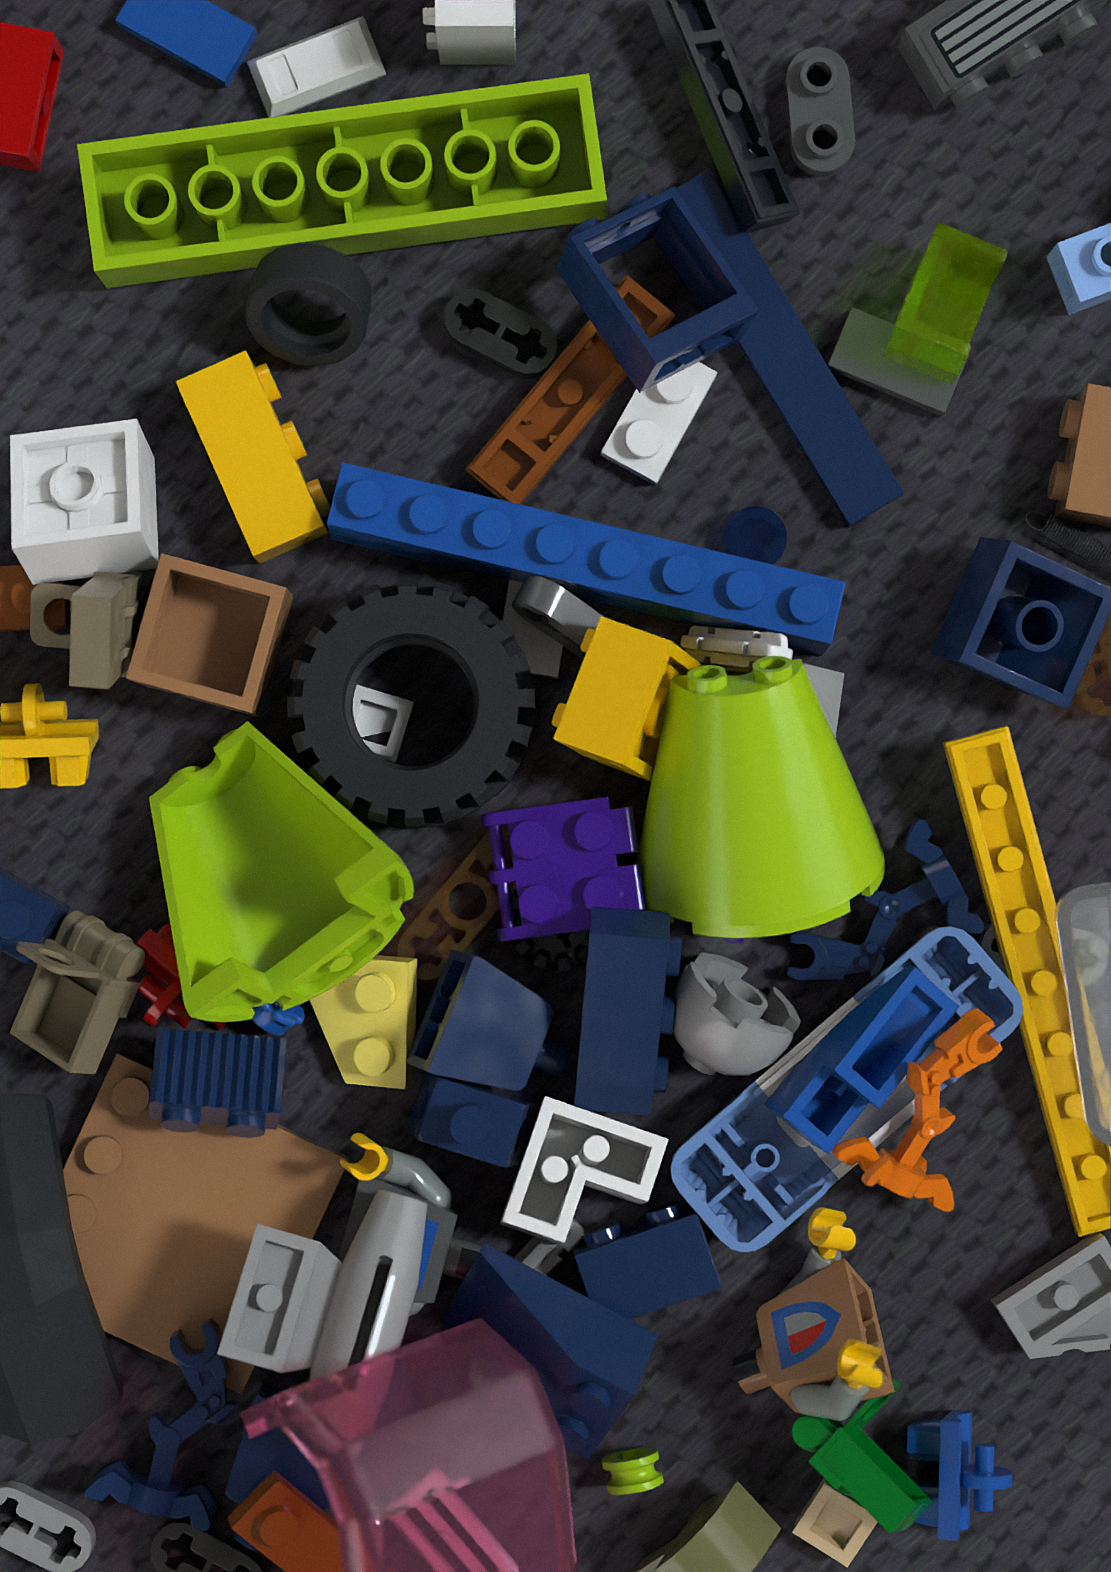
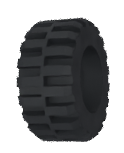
M417 579L397 580V585L381 588L379 584L360 590L361 596L348 603L342 600L328 611L331 616L319 628L315 626L312 628L303 641L307 646L301 659H295L290 674V679L293 680L292 695L287 697L288 717L292 720L294 730L292 739L297 753L305 761L309 769L308 773L322 788L346 809L369 820L394 827L430 828L446 825L448 822L462 817L465 818L480 810L484 804L502 792L509 784V780L518 767L521 766L528 751L527 748L535 721V692L531 670L525 653L522 652L514 633L503 619L500 621L486 604L473 595L469 598L457 592L453 586L436 582L435 586L419 584ZM403 646L429 647L450 657L467 676L474 699L472 721L462 742L444 758L421 766L395 764L375 754L361 738L353 715L354 692L365 669L382 654Z

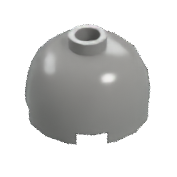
M705 952L700 953L694 963L691 961L689 965H686L671 996L675 997L674 1036L684 1049L683 1056L685 1060L696 1070L708 1075H714L716 1072L732 1076L751 1075L773 1064L791 1043L793 1034L799 1027L801 1020L794 1006L776 987L773 986L769 994L766 995L741 979L749 968L724 956Z

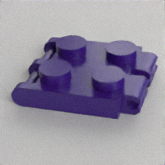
M608 797L481 814L482 828L489 827L495 870L488 872L490 885L497 884L502 929H496L498 942L590 930L592 906L632 910L646 909L640 864L618 867L616 855L638 852L632 807L610 809ZM501 825H508L514 866L512 869H507ZM509 882H516L522 926L515 927Z

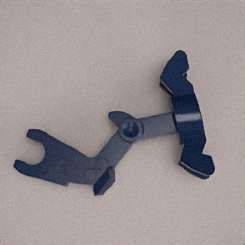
M915 819L912 821L904 845V850L922 860L918 863L925 877L893 894L886 891H875L871 897L864 896L865 901L877 906L878 909L865 940L860 944L825 937L807 931L791 933L790 941L796 944L809 945L814 951V959L806 967L788 966V976L795 980L804 981L843 980L846 974L870 971L869 973L874 979L889 963L885 947L897 918L901 914L934 897L938 898L943 907L946 906V925L962 929L967 933L981 934L984 931L985 927L979 915L974 911H968L969 898L941 848L927 842L932 835V831L925 820Z
M213 1318L205 1320L201 1326L203 1335L206 1338V1347L202 1349H193L188 1346L181 1329L174 1331L170 1337L169 1347L171 1353L177 1360L198 1400L195 1405L170 1423H167L158 1412H153L149 1418L148 1428L156 1448L150 1472H137L133 1474L122 1459L111 1462L97 1472L94 1482L84 1492L86 1498L103 1501L110 1494L120 1504H127L139 1512L154 1516H170L175 1519L189 1516L191 1526L204 1531L209 1529L211 1525L210 1516L215 1515L218 1511V1503L214 1493L204 1481L182 1489V1485L172 1479V1474L180 1443L208 1423L222 1424L236 1412L238 1401L231 1399L227 1401L225 1378L230 1371L227 1358L217 1354L222 1340V1333L219 1325Z

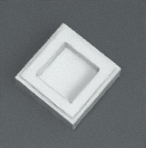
M357 685L353 697V715L357 730L361 737L391 731L387 747L370 741H363L375 754L385 760L396 763L414 702Z

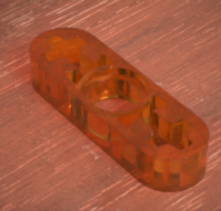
M501 825L503 840L509 841L508 825ZM489 831L400 938L398 957L413 958L416 954V949L410 944L412 939L416 935L427 939L440 926L438 923L429 920V916L436 908L440 910L443 918L451 926L466 931V935L460 943H456L450 933L446 936L438 947V951L444 959L438 966L430 961L423 964L422 967L417 966V978L434 979L441 976L451 949L464 952L500 908L498 894H496L490 882L484 877L469 871L477 859L481 861L485 869L493 862ZM512 864L507 865V869L514 868ZM466 882L474 883L481 887L487 899L484 912L473 920L458 918L454 915L449 905V898L453 889L459 884ZM509 882L511 894L516 889V882Z

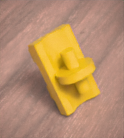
M40 683L25 684L22 702L1 703L0 789L25 786L30 779L28 758L49 757L51 783L53 785L81 786L85 784L89 776L91 752L99 739L98 719L66 720V701H45Z

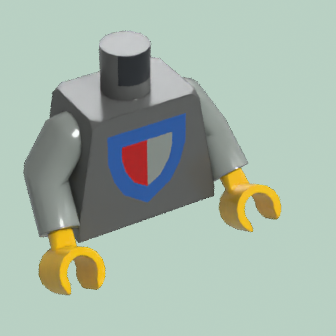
M355 1133L350 1139L357 1145L365 1148L366 1151L363 1158L357 1163L352 1164L345 1160H340V1165L358 1178L359 1183L338 1259L343 1262L377 1190L400 1194L428 1204L418 1287L409 1315L412 1316L418 1314L425 1303L435 1302L442 1274L463 1280L483 1245L452 1237L459 1208L451 1205L450 1189L422 1159L387 1147H380L364 1134Z

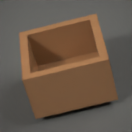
M161 553L126 679L143 686L260 717L294 595L283 586Z

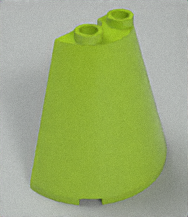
M783 656L764 657L753 663L752 672L739 676H727L726 669L721 666L705 665L691 669L687 675L671 677L635 865L640 864L646 902V909H642L643 911L666 912L670 914V924L674 922L673 917L692 922L693 934L721 938L766 937L809 929L837 919L851 912L850 899L860 893L863 896L871 897L878 889L885 873L883 848L802 659L791 660Z
M248 721L238 729L232 730L221 737L217 745L213 747L216 756L208 766L203 769L197 766H190L177 771L171 776L166 785L149 797L184 1006L189 1016L211 1022L250 1020L255 1014L253 1007L272 1004L275 1001H278L282 1011L313 999L340 984L371 961L390 942L405 921L400 911L403 901L413 899L414 894L412 877L399 855Z

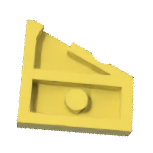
M376 955L349 978L330 990L310 999V1003L345 1083L407 1089L414 1085L415 1066L406 1063V1060L414 1043L416 1032L417 958Z

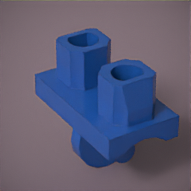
M952 1410L943 1419L915 1420L908 1426V1458L939 1462V1483L914 1481L933 1500L915 1522L938 1527V1539L957 1541L959 1539V1531L970 1527L971 1488L974 1489V1510L981 1512L993 1511V1490L1012 1487V1471L1007 1468L994 1466V1445L990 1443L975 1444V1465H971L972 1411Z

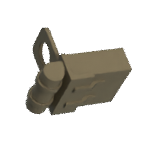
M96 571L95 576L83 586L40 583L33 588L30 607L31 639L39 646L70 649L69 686L109 689L120 677L127 676L140 629L141 604L144 603V591L141 590V572L110 573ZM58 598L71 601L70 634L57 633L48 626L45 619V610L50 601Z
M77 910L65 917L55 940L46 939L44 944L17 943L16 950L38 965L10 1034L69 1073L96 1074L119 1017L126 1018L140 986V982L132 978V976L137 974L142 968L145 961V952L135 945L130 937L123 933H115L107 928L105 923L93 915L88 916Z

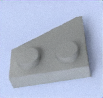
M1100 1232L1092 1233L991 1299L993 1305L1029 1359L1059 1356L1070 1349H1079L1084 1352L1110 1349L1111 1246Z

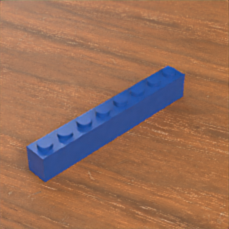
M344 462L341 465L327 521V527L332 540L504 581L513 580L523 583L526 576H539L560 585L580 599L689 625L781 633L788 638V648L823 656L832 644L846 583L832 578Z

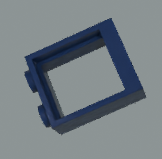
M674 186L653 197L648 192L635 196L622 206L617 215L603 222H600L597 218H592L578 225L566 237L567 245L556 267L557 272L639 393L741 340L759 312L754 301ZM654 237L704 311L649 339L599 264Z

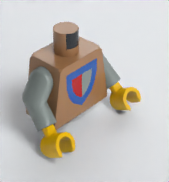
M821 1207L817 1208L809 1219L808 1237L812 1246L801 1270L777 1297L761 1305L756 1313L762 1347L734 1358L733 1369L739 1385L746 1394H751L771 1386L796 1413L842 1421L850 1416L860 1401L884 1396L895 1392L872 1291L845 1258L841 1259V1251H850L855 1246V1234L851 1228L842 1227L846 1221V1214L844 1212Z

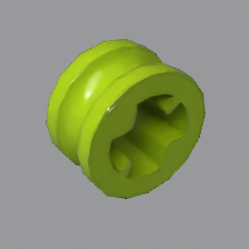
M639 1447L614 1452L603 1457V1469L610 1471L612 1474L611 1479L606 1482L608 1493L612 1495L633 1494L647 1491L663 1484L662 1472L656 1471L654 1468V1462L659 1459L658 1449L655 1447Z

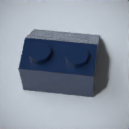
M980 537L930 654L985 679L1068 710L1111 612V587L1013 541Z

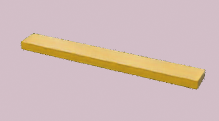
M1004 725L943 742L1006 977L1016 987L1022 998L1023 1013L1019 1027L1074 1231L1078 1237L1111 1228V1107L1009 727Z

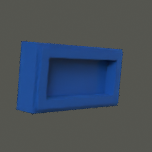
M127 0L115 20L119 28L228 88L258 36L256 27L208 0Z

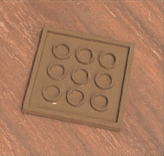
M119 1052L111 1064L63 1169L72 1230L83 1274L103 1330L179 1365L169 1347L170 1337L174 1331L181 1329L188 1346L193 1349H202L206 1347V1338L203 1335L201 1326L205 1320L213 1318L219 1325L222 1333L221 1338L223 1337L256 1225H264L313 1240L345 1171L340 1165V1160L349 1162L350 1157L280 1125L277 1126V1130L265 1129L264 1135L253 1138L230 1135L226 1132V1125L200 1123V1128L193 1132H175L164 1129L160 1125L161 1120L147 1119L153 1067ZM226 1357L230 1371L225 1378L226 1388L242 1394L256 1365Z

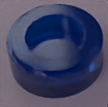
M760 506L746 507L736 512L728 521L723 533V547L726 554L773 565L780 559L787 544V532L781 518L770 509Z

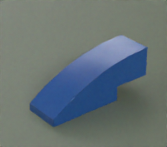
M908 965L881 985L830 1030L788 1074L764 1105L805 1140L829 1155L868 1103L878 1109L881 1108L906 1076L908 1063L910 1061L917 1062L960 1006L916 967Z

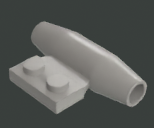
M377 1190L343 1262L334 1256L321 1242L264 1225H256L217 1354L280 1373L311 1367L301 1451L349 1465L353 1464L388 1390L417 1291L428 1204L388 1191Z

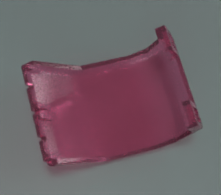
M482 1318L299 1385L266 1399L240 1413L250 1439L280 1428L318 1469L338 1522L343 1572H578L564 1438L537 1370Z

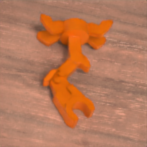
M978 1008L969 1010L953 1026L933 1041L936 1049L925 1060L919 1062L918 1065L912 1061L908 1063L906 1081L910 1089L914 1091L915 1114L909 1129L895 1151L881 1148L877 1152L870 1140L862 1136L837 1144L832 1149V1154L841 1162L850 1166L858 1163L865 1172L861 1180L867 1186H874L877 1183L905 1198H928V1202L944 1212L952 1211L954 1209V1198L948 1179L943 1174H926L927 1160L921 1154L931 1138L944 1132L956 1118L945 1107L940 1108L941 1084L951 1077L958 1078L980 1064L991 1061L1001 1052V1044L986 1033L995 1026L993 1020Z

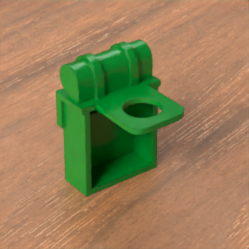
M892 1379L895 1392L868 1399L845 1425L841 1421L803 1414L796 1420L792 1429L793 1439L799 1447L805 1451L816 1452L808 1462L841 1494L854 1497L889 1534L907 1530L933 1502L863 1430L865 1425L901 1387L902 1384L897 1379Z

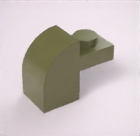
M736 1481L702 1503L694 1511L675 1539L642 1559L632 1572H752L769 1549L781 1527L747 1490Z

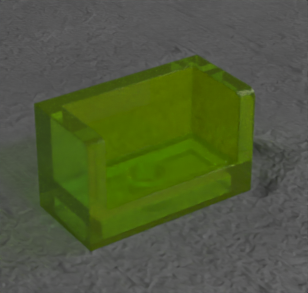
M938 222L919 261L882 356L953 385L971 350L969 343L992 284L1004 265L1008 254L1007 250Z

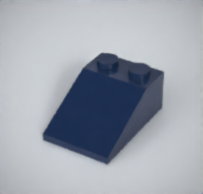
M486 1243L483 1244L440 1319L441 1323L531 1430L548 1438L559 1449L574 1452L587 1460L590 1459L633 1398L658 1338L657 1334Z

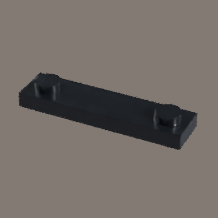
M647 0L659 33L666 45L743 232L783 224L799 215L798 205L712 0Z

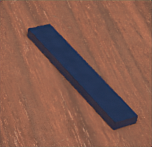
M708 169L676 188L758 307L759 312L742 339L737 341L736 344L847 528L900 498L904 491L747 231L743 232L735 211L710 170Z

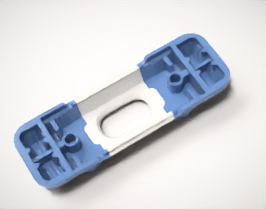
M951 926L938 927L922 936L682 1143L674 1153L670 1168L672 1181L677 1190L720 1241L730 1249L740 1252H751L764 1247L823 1197L833 1184L855 1166L841 1162L832 1154V1151L828 1155L809 1143L767 1108L764 1103L813 1047L849 1012L881 985L908 965H912L960 1006L934 1040L953 1026L963 1014L975 1008H978L993 1020L995 1026L986 1033L999 1043L1008 1037L1018 1026L1023 1013L1022 998L1019 992L975 939L964 930ZM933 1041L917 1060V1065L936 1049ZM906 1076L880 1109L868 1103L837 1144L848 1139L865 1136L876 1148L915 1114L914 1091L910 1089ZM961 1076L958 1078L951 1077L944 1081L940 1086L941 1091L957 1081Z

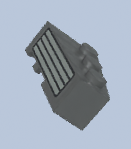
M946 0L907 26L897 47L934 110L936 111L950 102H953L956 109H959L989 90L986 81L1007 70L1012 78L1035 66L1044 57L1041 50L1061 39L1065 46H1069L1090 34L1098 27L1099 24L1096 18L1108 0Z

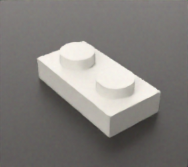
M697 362L640 393L636 389L601 451V456L656 486L718 372Z

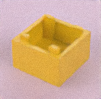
M600 616L596 629L590 628L586 631L580 646L586 655L567 704H558L552 718V725L557 727L553 739L590 760L651 782L671 677L687 675L691 669L703 665L670 640Z

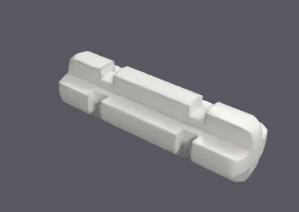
M693 625L690 627L688 636L683 635L680 641V647L685 648V652L701 664L753 669V663L764 657L783 656L792 659L793 650L788 648V638L781 633Z

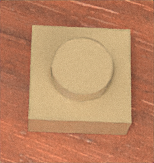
M824 1478L795 1521L792 1533L848 1568L878 1522L854 1497L841 1494Z

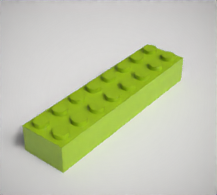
M589 73L77 144L94 272L106 288L257 268L260 260L275 249L297 243L324 245L345 255L582 223L592 218H597L598 220L606 219L607 196Z

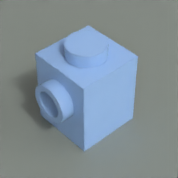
M1111 223L1058 242L1047 255V260L1068 315L1111 300Z

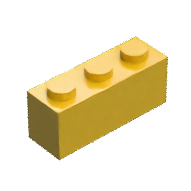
M245 350L175 381L250 551L260 564L329 533L322 518L329 515L331 506L318 478L306 483L297 460L307 456V453L292 420L281 425L271 402L282 397L267 363L255 367Z

